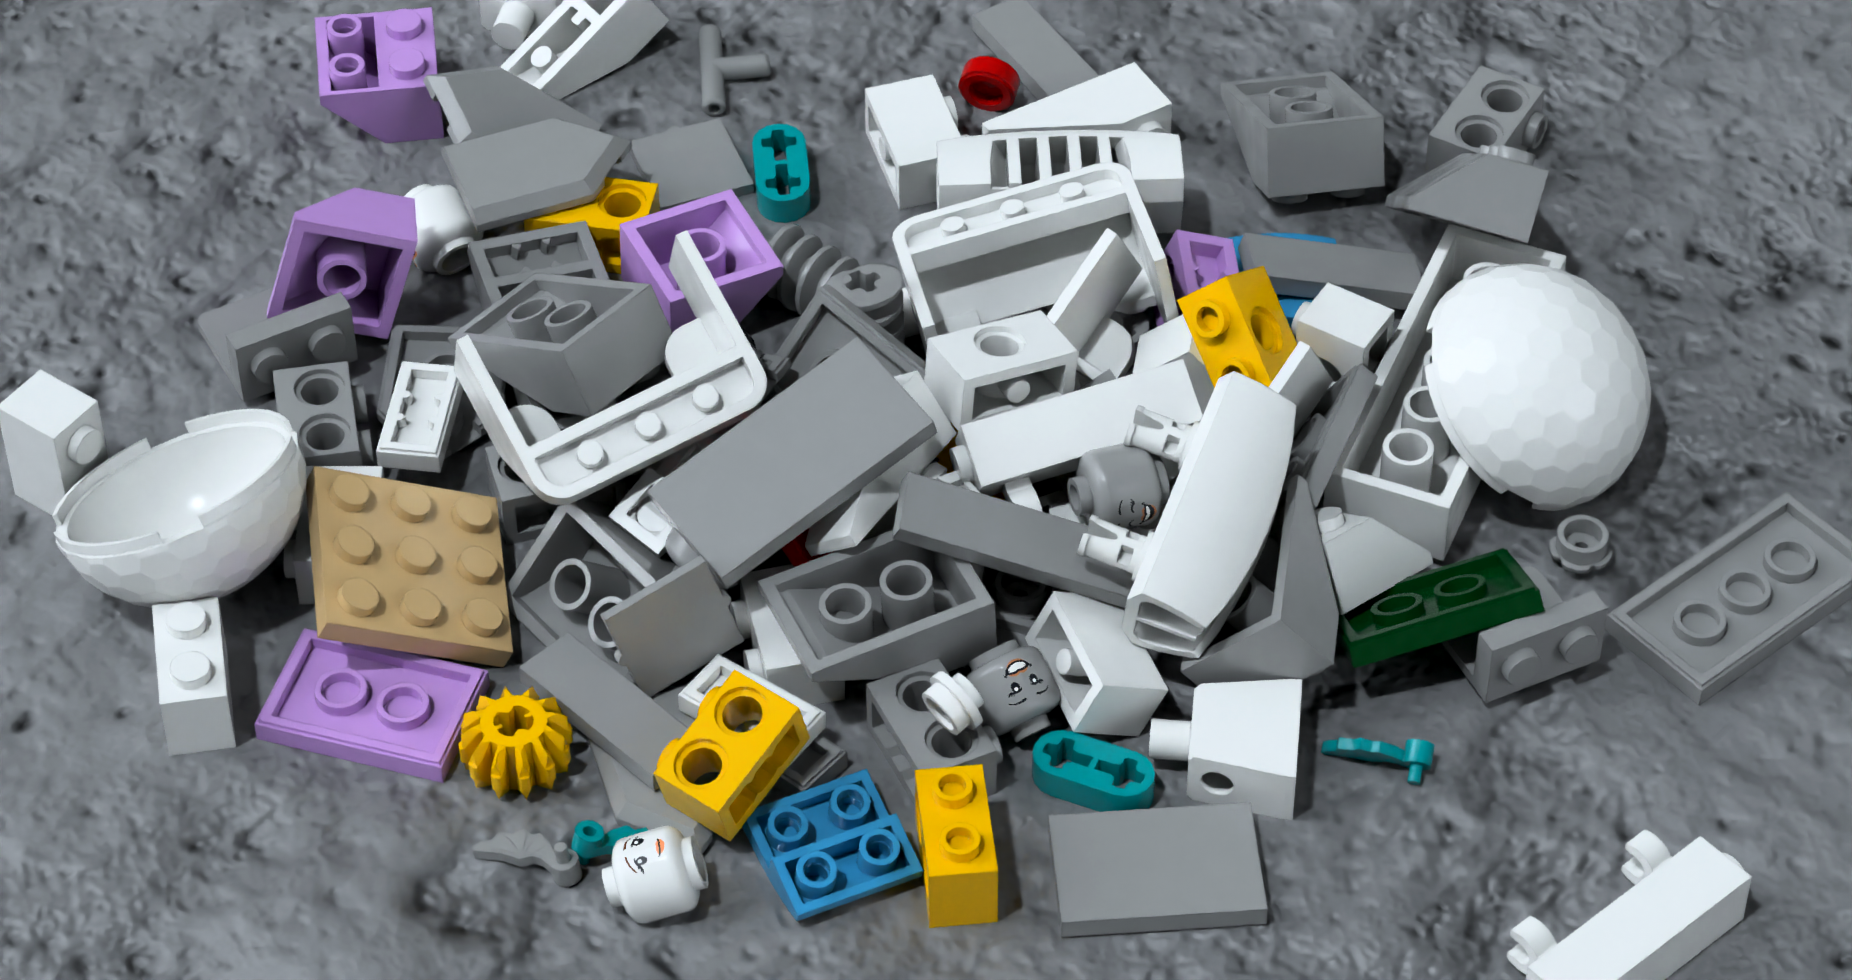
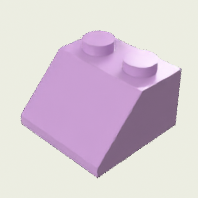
M354 187L294 212L268 304L267 318L342 292L351 306L354 333L388 339L418 242L415 198Z
M732 189L620 224L621 278L626 282L652 285L672 333L682 325L697 319L669 269L673 244L677 234L685 230L689 232L738 323L748 315L783 276V264Z

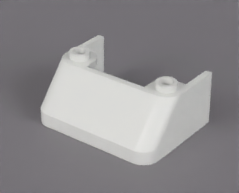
M1097 163L916 215L899 224L893 232L892 239L925 355L927 352V341L930 337L990 323L1055 304L1107 228L1119 235L1143 268L1114 311L1136 314L1157 305L1164 323L1178 317L1179 314L1167 259L1130 170L1119 163Z
M1109 228L1104 231L1047 314L1049 320L1078 350L1074 391L1108 369L1112 371L1116 379L1124 377L1131 368L1135 358L1133 338L1122 325L1110 319V316L1143 268L1119 235ZM1302 341L1297 344L1269 386V388L1296 405L1294 437L1333 382V379L1313 349Z
M687 230L675 236L669 269L697 319L677 328L667 341L664 356L666 367L672 377L560 431L554 418L546 410L538 406L519 405L508 410L469 335L456 340L454 372L493 445L506 464L545 502L554 505H566L576 502L748 417L760 407L767 388L766 373Z

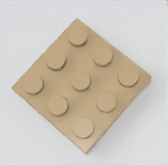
M314 466L306 480L317 638L504 667L513 654L497 498Z

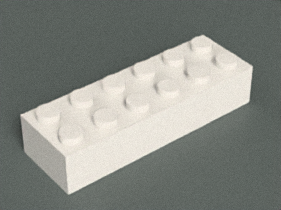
M1448 223L1375 372L1378 376L1375 385L1325 488L1323 508L1339 507L1343 513L1371 517L1430 551L1432 558L1444 561L1481 478L1468 466L1450 441L1441 425L1429 393L1425 366L1432 363V332L1426 331L1429 319L1437 303L1445 293L1458 282L1475 272L1492 266L1516 263L1535 264L1565 271L1566 255Z

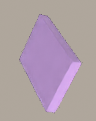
M304 628L254 724L256 737L267 742L443 783L459 751L458 743L461 741L463 715L467 712L476 711L479 696L486 695L490 686L488 670L419 654L317 638V631Z

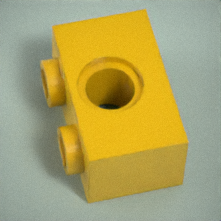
M1264 265L1225 276L1177 300L1214 388L1220 377L1232 371L1243 374L1269 387L1297 346L1295 337Z

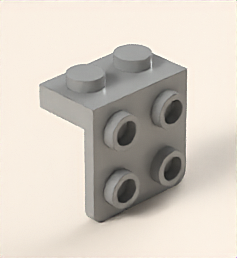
M273 288L203 313L198 318L199 331L242 401L247 402L275 391L272 370L342 361L351 363L358 360L352 310L342 292L267 318V308Z
M1531 566L1523 567L1522 569L1539 588L1545 611L1441 643L1485 703L1600 660L1608 608L1595 590L1563 601L1540 570Z

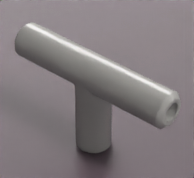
M708 24L699 29L702 109L707 115L717 116L726 109L724 80L768 77L771 74L770 59L766 53L723 57L720 28L716 25Z

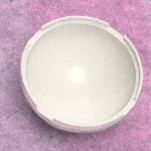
M1528 263L1492 266L1475 272L1458 282L1439 300L1431 314L1426 330L1429 333L1432 332V363L1425 366L1426 379L1441 425L1468 466L1500 494L1509 490L1533 502V509L1546 511L1565 510L1578 504L1586 503L1605 492L1618 481L1639 450L1650 414L1651 386L1644 351L1632 326L1617 306L1584 279L1561 269Z
M239 409L210 414L186 421L185 426L189 433L151 448L147 438H144L123 449L81 478L58 503L52 517L57 525L56 531L53 533L59 550L75 570L97 589L138 606L152 608V605L210 597L221 598L245 586L266 569L284 549L294 532L303 510L307 483L306 462L297 432L292 429L289 420L285 416L264 409Z

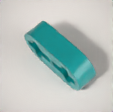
M788 124L768 125L754 135L752 142L757 207L760 214L768 220L781 223L797 221L806 215L810 210L811 204L806 140L803 133L796 127ZM774 152H784L786 160H775ZM777 186H788L789 194L778 195Z
M1066 730L1051 731L1041 736L1034 744L1032 751V777L1034 784L1040 791L1052 797L1099 812L1148 809L1153 803L1155 770L1149 759L1136 751ZM1062 759L1072 761H1067L1062 768L1053 767L1058 766L1061 763ZM1124 779H1128V780L1134 781V782H1129V783L1125 786V788H1118V787H1116V786H1120V785L1123 783Z

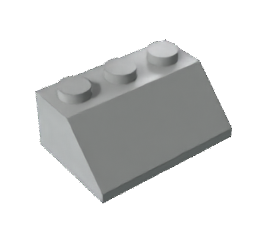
M1481 145L1479 153H1461L1388 194L1384 207L1447 225L1450 223L1504 239L1528 243L1549 170L1533 166L1535 154L1504 145H1499V147Z
M584 498L571 504L559 505L506 585L508 609L545 647H548L569 632L636 685L627 667L620 666L614 658V653L618 649L600 614L672 572L675 564L666 555L659 558L612 522L608 516L615 509L614 506Z

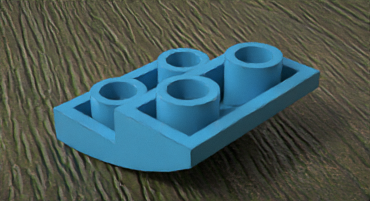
M867 769L759 806L742 826L767 877L796 921L911 881L923 875V868L897 814H888Z

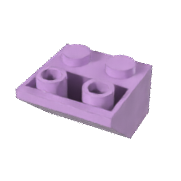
M432 7L315 17L320 105L384 143L444 138L442 107L439 101L432 100L423 82L426 75L439 74Z

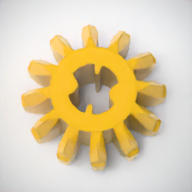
M505 686L499 699L494 700L480 695L476 711L464 713L461 724V741L458 743L459 754L465 769L470 770V777L474 780L476 788L492 785V789L499 799L510 789L519 790L527 800L532 786L538 785L552 790L556 774L568 771V764L571 760L570 744L573 742L571 723L568 722L567 716L562 715L561 708L558 706L555 697L539 700V696L533 686L522 695H513Z

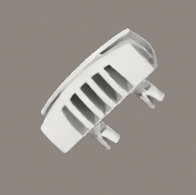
M1044 130L964 136L936 141L937 209L1093 164L1114 162L1122 164L1130 170L1156 234H1174L1176 229L1181 230L1184 202V171L1179 134L1128 130Z
M1232 371L1218 379L1201 422L1195 421L1193 426L1177 422L1174 419L1149 411L1145 407L1138 405L1135 410L1134 421L1129 424L1124 445L1134 446L1179 463L1177 470L1180 473L1155 532L1149 531L1148 535L1145 536L1099 519L1098 516L1092 514L1089 519L1087 534L1083 533L1077 555L1087 556L1133 574L1132 581L1134 583L1126 601L1121 626L1132 644L1176 656L1200 658L1219 633L1238 602L1265 547L1275 519L1288 468L1294 437L1296 405L1273 389L1243 374Z

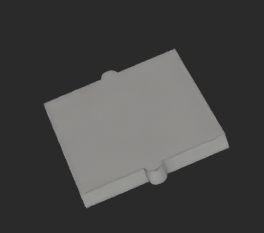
M721 118L681 128L673 125L666 132L631 140L632 148L629 152L643 181L658 183L660 211L732 189L737 197L754 193V183Z
M701 555L600 614L618 649L614 653V658L620 666L627 667L636 686L649 697L710 662L717 654L722 655L744 641L728 608V605L731 603V597L725 590H719L706 561Z

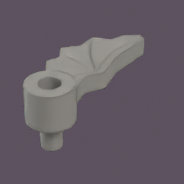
M525 829L514 833L498 832L492 840L481 841L472 846L475 859L504 861L519 867L531 864L545 867L552 874L553 880L558 886H572L582 878V869L577 852L568 849L564 842L556 843L553 850L551 843L541 833L530 834Z

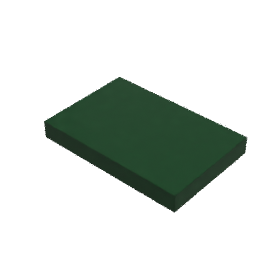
M1502 548L1409 576L1347 613L1339 615L1336 642L1352 666L1357 668L1545 610L1539 588L1508 550Z

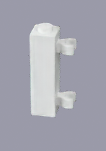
M1180 359L961 425L955 439L957 446L950 448L949 454L953 470L957 471L961 485L965 482H971L982 494L993 496L1003 493L1005 501L1043 512L1032 483L1077 470L1079 459L1090 450L1123 444L1129 424L1134 421L1135 410L1138 405L1190 426H1193L1195 421L1201 422L1203 415L1184 360ZM1160 457L1167 471L1169 487L1173 486L1180 473L1177 470L1179 463L1165 457Z
M1644 829L1626 843L1625 849L1634 857L1622 865L1621 869L1623 874L1635 886L1558 944L1549 929L1541 921L1532 916L1527 917L1510 930V936L1519 944L1507 952V958L1513 966L1526 974V980H1665L1743 920L1752 876L1744 871L1743 867L1734 857L1720 852L1701 836L1672 857L1665 844L1655 834Z

